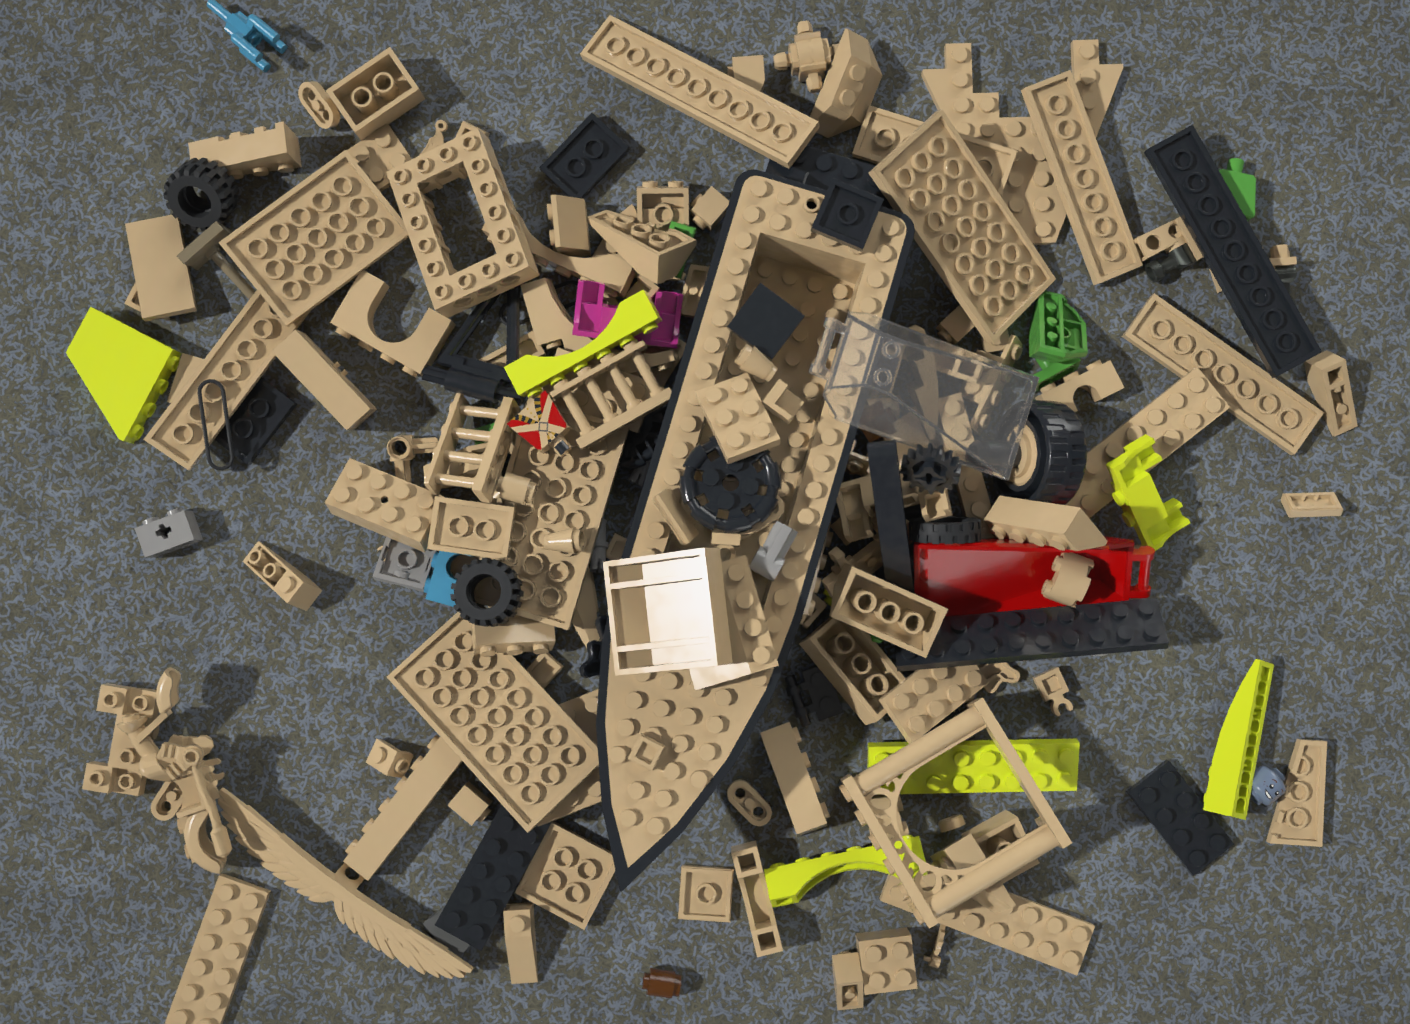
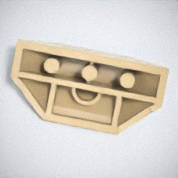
M849 29L844 30L810 115L811 118L819 121L820 128L816 133L826 138L863 124L868 107L872 103L883 76L868 40Z

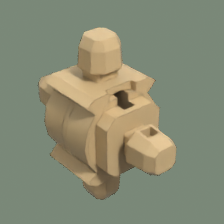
M800 21L797 26V35H794L795 42L788 46V54L782 52L773 56L774 68L777 70H787V67H790L792 76L798 75L799 82L806 81L807 89L810 93H818L822 88V79L825 78L824 71L829 70L831 60H833L839 44H832L829 47L828 39H821L820 31L813 32L809 21Z

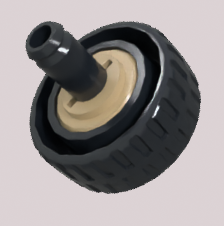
M1022 400L1011 405L1002 414L995 428L992 440H974L968 444L966 459L974 467H991L993 480L1000 496L1065 505L1075 496L1084 477L1087 460L1086 438L1078 416L1067 405L1057 401Z

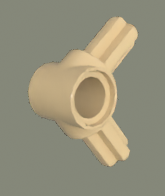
M398 435L389 440L387 452L390 455V461H394L396 477L412 483L410 460L415 458L416 454L433 453L434 448L439 442L438 438H414L413 435ZM397 440H401L406 444L407 450L404 454H400L395 450Z

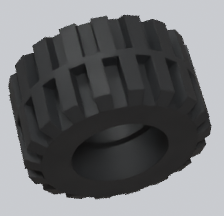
M192 158L184 162L173 172L164 184L166 191L163 193L164 199L168 200L166 206L168 209H172V215L175 219L178 217L182 220L181 224L184 226L188 224L193 230L200 228L201 231H205L215 221L223 224L237 208V202L240 198V195L236 194L239 188L238 185L233 184L235 181L233 175L229 176L226 173L228 170L224 166L220 168L218 162L214 160L208 162L207 158H201L200 160ZM193 186L204 191L209 197L210 202L201 199L196 194Z
M489 558L475 559L471 561L472 564L463 565L461 567L463 571L461 573L457 572L454 576L457 579L456 583L451 584L454 594H450L451 600L455 601L456 604L453 606L454 609L461 613L460 617L474 625L496 627L498 624L507 623L508 618L514 617L517 614L515 611L517 607L520 608L522 605L520 597H523L524 591L521 590L522 582L517 578L518 574L515 570H512L505 563ZM493 577L500 584L501 595L494 606L484 609L479 607L475 601V587L482 579Z

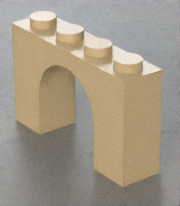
M362 270L330 322L337 327L335 332L347 339H350L351 335L359 339L360 341L357 345L369 352H372L373 348L382 353L380 358L392 365L396 361L404 365L402 370L415 378L418 374L423 376V368L426 365L432 366L456 324L449 318L428 308L417 329L409 338L396 343L381 340L375 332L373 318L389 286L379 278Z

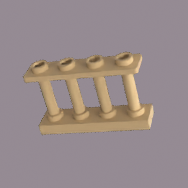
M636 339L623 346L624 351L617 355L610 353L600 359L601 364L594 368L587 366L576 373L578 377L571 381L564 379L553 386L555 390L550 392V395L555 400L560 397L563 398L581 430L579 433L581 437L576 439L581 450L588 449L668 404L672 390L670 387L664 389L663 386L660 387L641 353V351L648 348L643 340L638 342ZM631 357L651 391L649 393L650 398L642 403L640 399H636L618 367V364ZM606 371H609L627 403V411L620 415L616 412L613 413L594 379ZM583 384H586L604 417V424L597 428H594L593 425L590 426L571 392Z
M456 393L454 400L449 406L447 420L441 428L439 442L433 450L431 464L424 475V485L433 495H439L442 485L472 488V491L481 502L491 503L515 433L507 423L522 411L514 398L503 397L501 406L496 409L470 406L464 395ZM467 416L496 419L493 429L490 431L463 428ZM459 438L488 442L485 452L482 454L458 452L455 449ZM451 461L480 465L474 478L448 475L447 471Z

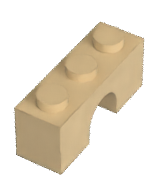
M1098 360L1086 366L1088 371L1081 375L1075 371L1063 377L1065 383L1057 387L1053 382L1041 388L1042 394L1035 397V399L1061 402L1070 407L1074 412H1077L1078 409L1073 401L1076 389H1085L1090 393L1093 401L1096 402L1123 389L1124 386L1111 360L1103 364L1101 360Z

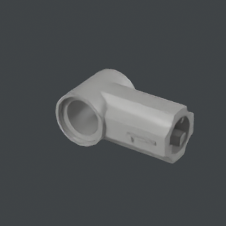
M776 521L764 545L759 547L750 563V569L774 581L785 562L784 557L798 532Z

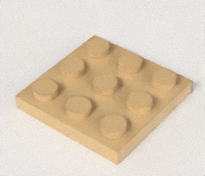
M552 821L515 893L585 930L615 872L612 852Z

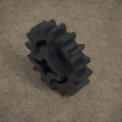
M928 443L927 448H924L921 444H917L916 450L909 448L907 455H903L900 474H903V481H910V488L919 487L920 493L925 489L928 490L930 495H933L934 490H938V492L943 494L945 487L952 490L954 484L959 483L962 465L959 464V457H952V450L943 451V445L933 448L932 443Z

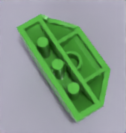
M1044 291L1035 300L1029 326V357L1041 362L1048 361L1052 363L1086 357L1088 353L1086 323L1077 311L1067 303L1068 300L1064 295Z

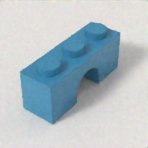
M444 551L434 553L431 567L434 568L431 578H427L424 586V593H427L425 599L452 607L456 605L455 601L451 600L450 595L454 594L451 584L456 583L457 580L451 572V563L457 556L465 554Z

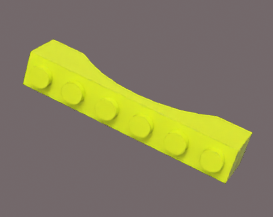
M641 290L621 301L607 327L596 339L583 348L555 357H538L526 354L505 366L504 369L517 394L532 398L543 392L542 387L551 384V386L566 379L564 375L571 371L577 373L589 366L587 362L595 358L600 360L612 353L611 349L620 345V347H623L635 340L634 336L642 332L645 335L658 328L657 324L662 322V319L649 294L645 290Z
M912 835L902 836L909 849L917 857L925 861L920 837H913ZM896 841L894 844L895 848L900 849L902 842ZM872 844V846L865 848L861 846L850 847L846 850L847 852L837 854L836 852H826L821 857L814 859L803 857L791 864H772L770 868L764 869L772 907L798 903L816 884L844 871L862 869L890 874L883 863V860L887 857L882 849L876 851ZM905 853L899 854L901 860H903ZM911 862L909 864V869L910 867H912V878H915V875L918 872L919 867L917 863ZM894 873V874L892 875V876L898 878V876H897L896 873Z

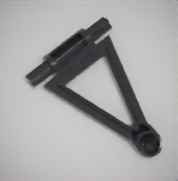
M520 285L505 291L507 293L506 366L519 359ZM499 295L476 305L436 361V363L450 367V369L447 371L426 365L422 371V380L444 385L446 391L461 393L462 395L494 404L498 400L502 401L503 397L514 398L518 406H521L525 398L519 396L514 388L502 385L503 382L512 384L504 367L457 355Z

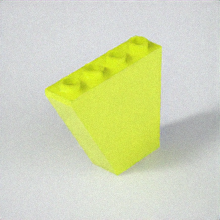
M92 307L89 308L66 351L67 356L118 439L132 444L143 435V426L147 418L154 414L156 410L155 403L159 396L167 390L169 385L168 379L171 373L177 370L180 356L182 355L181 352Z

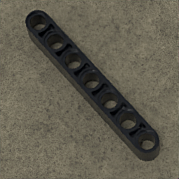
M896 440L867 443L885 581L914 593V580Z

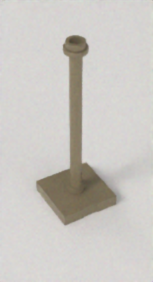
M215 221L182 250L177 257L183 264L191 266L196 270H199L212 259L250 300L256 291L220 253L223 248L218 242L232 232Z

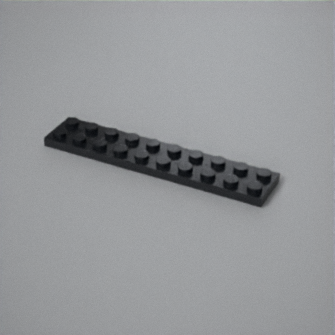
M1193 124L1148 148L1144 152L1272 379L1320 354L1322 351Z
M1149 598L1075 605L1076 608L1058 606L945 616L926 658L895 644L894 649L898 672L1168 649L1169 641L1158 599Z

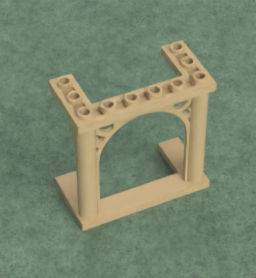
M984 698L975 699L965 704L964 706L967 710L858 775L852 777L850 774L842 777L840 779L842 785L838 786L847 802L853 801L857 806L858 810L854 813L862 827L867 824L872 834L868 837L876 851L879 849L883 850L887 857L883 860V863L890 875L896 873L901 883L897 887L905 900L911 899V902L907 904L920 925L925 922L929 929L938 924L936 920L938 917L1055 847L1063 849L1072 844L1069 836ZM985 728L1038 813L1039 817L1034 819L1038 828L975 865L961 869H944L933 866L917 857L909 849L901 836L896 815L900 791L906 780L916 769ZM903 773V775H902V777H901L900 779L897 778V776H899L900 774ZM892 781L895 784V790L892 792L880 787L885 783L888 787ZM883 794L890 799L891 805L887 809H877L872 805L871 798L874 795ZM874 814L888 815L891 823L888 826H884L883 823L885 821L881 818H876ZM886 834H891L894 836L889 840ZM896 841L902 842L900 849L895 848L894 844ZM905 853L903 860H901L899 854ZM911 862L917 863L919 867L914 881L912 879L913 869L912 867L909 869ZM931 871L935 875L934 887L929 891H924L920 885L921 877L925 872ZM948 875L952 881L944 882L946 886L941 889V877Z

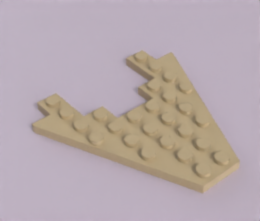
M1098 39L1073 40L1071 42L1072 75L1094 135L1097 137L1123 70V64H1099ZM971 43L945 44V69H923L921 72L922 79L937 110L942 109L958 133L1017 150L1001 197L1033 245H1053L1056 243L1067 213L1031 117L999 118V92L973 93Z

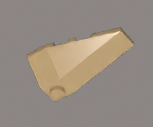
M604 210L587 217V222L640 275L656 284L663 283L677 276L697 243L696 239L672 228L668 232L656 229V224L651 222L637 224L634 223L633 217L609 210Z

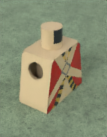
M545 390L507 423L511 429L543 454L552 448L561 458L572 449V446L564 438L571 431V427L552 396Z

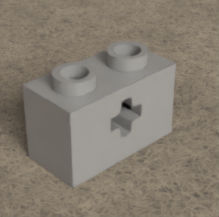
M176 508L168 511V516L164 518H148L142 521V526L134 528L144 557L156 558L202 541L203 538L193 511ZM169 528H171L172 531L168 533V536H166L165 532L169 531Z

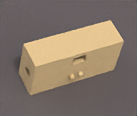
M295 329L272 350L277 358L346 430H355L377 410L346 377L348 372L345 369L343 371L339 369L340 363L336 362L334 364L306 333Z

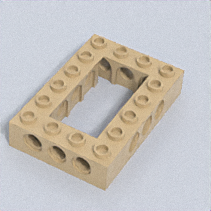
M478 127L386 172L435 311L449 318L540 276L490 139ZM465 174H468L496 254L458 272L452 265L449 253H451L450 249L445 245L441 234L443 229L437 223L433 212L434 204L424 194L436 188L441 189L444 184L459 177L462 179L466 177Z

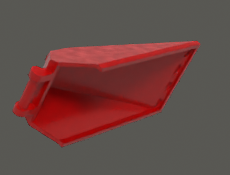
M1104 536L1108 541L1105 546L1081 551L1059 550L1046 545L1041 547L1034 543H1019L1008 538L981 539L979 542L965 544H926L914 542V594L947 608L945 616L1067 606L1043 597L1041 591L1047 579L1052 580L1055 571L1052 570V564L1056 556H1061L1062 553H1075L1094 561V567L1091 568L1088 574L1091 582L1083 600L1081 602L1077 601L1076 605L1127 601L1129 598H1148L1151 595L1149 578L1155 549L1150 546H1141L1139 549L1134 548L1133 540ZM1133 561H1140L1138 584L1131 586Z

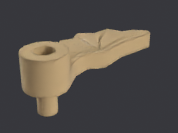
M438 120L435 123L436 133L434 137L429 139L427 146L420 155L444 144L442 132L448 129V124L445 121Z
M940 924L931 956H923V960L929 962V966L937 969L941 963V957L938 955L945 936L946 926Z

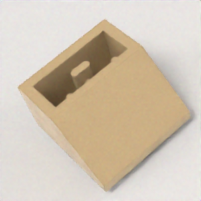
M551 195V204H547V213L551 226H554V229L549 230L550 243L553 246V250L571 257L591 256L585 200L562 195Z

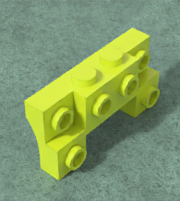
M1145 434L1123 447L1125 453L1105 465L1113 480L1110 482L1114 490L1112 497L1124 512L1121 515L1128 527H1134L1142 546L1153 547L1156 551L1164 545L1170 536L1190 524V521L1182 515L1180 508L1183 505L1180 501L1171 498L1165 503L1162 502L1151 475L1145 471L1163 460L1161 455L1155 453L1152 447L1155 443L1154 438Z

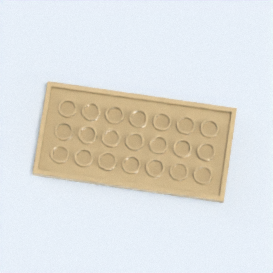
M942 109L930 116L869 172V175L892 208L910 217L915 228L913 238L987 344L993 343L1056 280Z
M528 398L526 406L529 405L534 399ZM558 406L571 427V431L564 438L572 446V449L561 458L552 448L543 454L517 434L506 473L532 479V482L537 483V490L532 504L525 503L524 505L502 499L498 496L496 505L515 507L516 510L508 560H495L505 563L512 570H515L518 574L517 578L522 582V586H520L521 590L524 591L523 597H520L522 605L520 608L517 607L516 615L570 630L630 427L627 426L588 449L581 450L576 442V439L581 437L579 434L581 432L570 410ZM584 414L590 426L593 425L594 428H597L604 424L603 419ZM576 527L577 530L582 529L584 532L585 548L583 551H578L577 554L546 550L544 547L545 534ZM493 577L482 579L476 585L474 591L476 603L489 607L494 606L501 595L500 584Z
M457 612L392 671L387 678L525 831L529 833L599 766L598 747L512 655L496 653L494 656L484 657L480 654H473L472 623L460 617L461 613Z

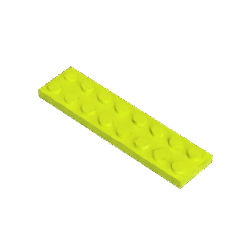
M1077 738L1009 740L1040 791H1077L1080 747ZM993 740L962 741L916 769L904 783L900 794L1024 791ZM868 742L867 769L908 745V742ZM903 773L900 774L899 776H897V778L900 779V778L902 777ZM893 781L888 785V787L886 786V783L880 786L881 788H885L890 792L895 790V784Z

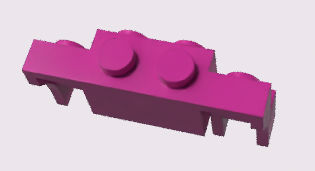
M578 279L572 335L597 338L615 315L618 306L603 304L605 283ZM656 290L654 306L662 322L657 324L658 328L645 335L642 332L634 336V339H637L638 342L643 340L646 345L677 348L683 294Z

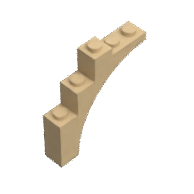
M542 278L520 285L537 346H546L547 349H553L562 346L561 341H563L565 350L573 352L583 348L595 339L572 335L574 320L569 316L559 300L551 279ZM613 348L611 349V352L617 355L621 353L622 350H617ZM675 350L642 354L649 368L657 367L658 371L673 368V362L679 361L677 351ZM632 357L618 364L620 370L642 377Z

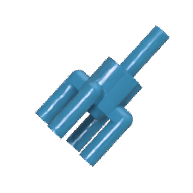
M209 0L207 2V7L226 22L224 30L231 36V41L239 47L240 53L264 73L270 69L271 65L262 58L263 54L255 48L262 38L281 54L288 48L279 39L280 34L257 15L250 14L247 17L241 11L231 14L216 0Z

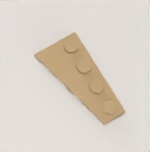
M1296 739L1285 776L1286 780L1284 781L1286 792L1278 799L1266 842L1271 844L1322 847L1327 741Z

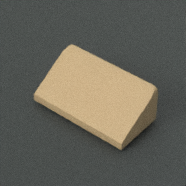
M670 488L653 497L652 501L680 544L686 545L698 536V530Z

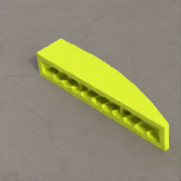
M1255 659L1229 707L1219 734L1212 765L1208 772L1209 781L1207 791L1204 794L1203 810L1246 820L1274 664Z

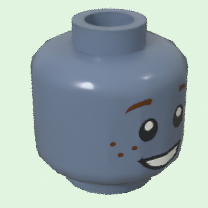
M1266 766L1257 768L1254 773L1250 799L1257 805L1261 803L1267 806L1271 805L1286 792V787L1283 783L1286 780L1284 775L1275 767L1272 769Z

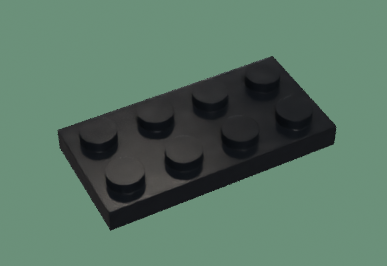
M1169 760L1162 762L1126 791L1192 876H1195L1234 845L1211 813L1203 810L1204 804Z

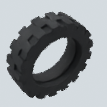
M950 516L926 522L923 517L909 519V540L926 544L979 542L981 540V519Z

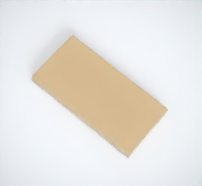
M173 215L125 224L141 316L145 322L197 311L189 266L183 264L177 257L185 249L181 221L178 217L175 219Z

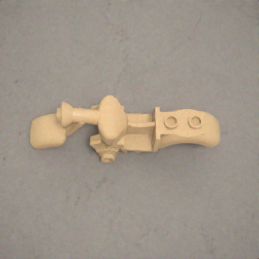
M167 668L160 677L156 689V702L161 714L146 727L144 723L147 721V716H139V713H133L122 717L123 722L118 723L117 727L122 732L128 734L134 748L142 757L139 762V770L144 777L158 781H173L181 789L183 802L181 809L176 815L178 830L180 834H184L186 843L184 850L187 859H191L192 863L195 862L211 873L221 874L225 868L227 856L232 850V845L227 828L221 823L215 800L221 798L216 786L218 781L225 776L224 772L219 774L213 772L215 769L214 765L220 764L221 760L219 758L203 760L204 756L212 751L214 741L207 735L195 737L173 734L169 741L164 742L159 749L150 736V733L173 713L171 708L179 702L178 688L181 674L174 668ZM208 816H210L212 831L210 832L212 842L206 831Z

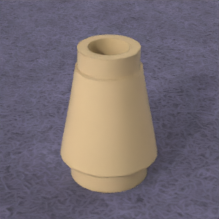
M748 344L744 346L734 362L739 365L740 370L765 379L768 382L778 369L755 346L751 347Z
M576 527L545 534L544 547L546 550L577 554L578 551H583L585 548V535L582 529L577 530Z

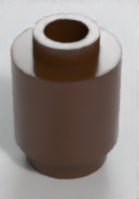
M650 968L649 973L644 972L642 989H646V995L670 999L672 996H679L681 975L675 974V971Z

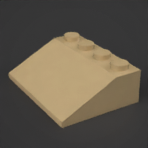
M746 555L721 562L733 663L690 668L689 671L695 690L779 666Z

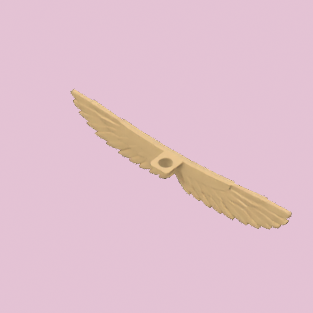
M225 788L219 790L221 798L218 799V804L223 809L221 814L229 822L227 827L238 835L235 839L241 845L248 848L246 852L262 860L260 864L264 868L273 872L272 874L275 877L285 880V885L297 888V893L308 896V900L321 903L333 901L335 912L343 925L346 923L353 933L358 932L359 936L366 943L369 940L371 945L378 951L382 950L391 959L396 957L407 968L412 966L423 975L428 972L437 978L442 975L452 979L454 976L464 978L466 973L473 971L474 967L452 953L448 950V947L413 928L412 924L358 891L357 888L365 878L359 874L358 879H349L345 875V870L351 867L346 863L336 873H333L303 850L285 833L277 830L250 805H246Z

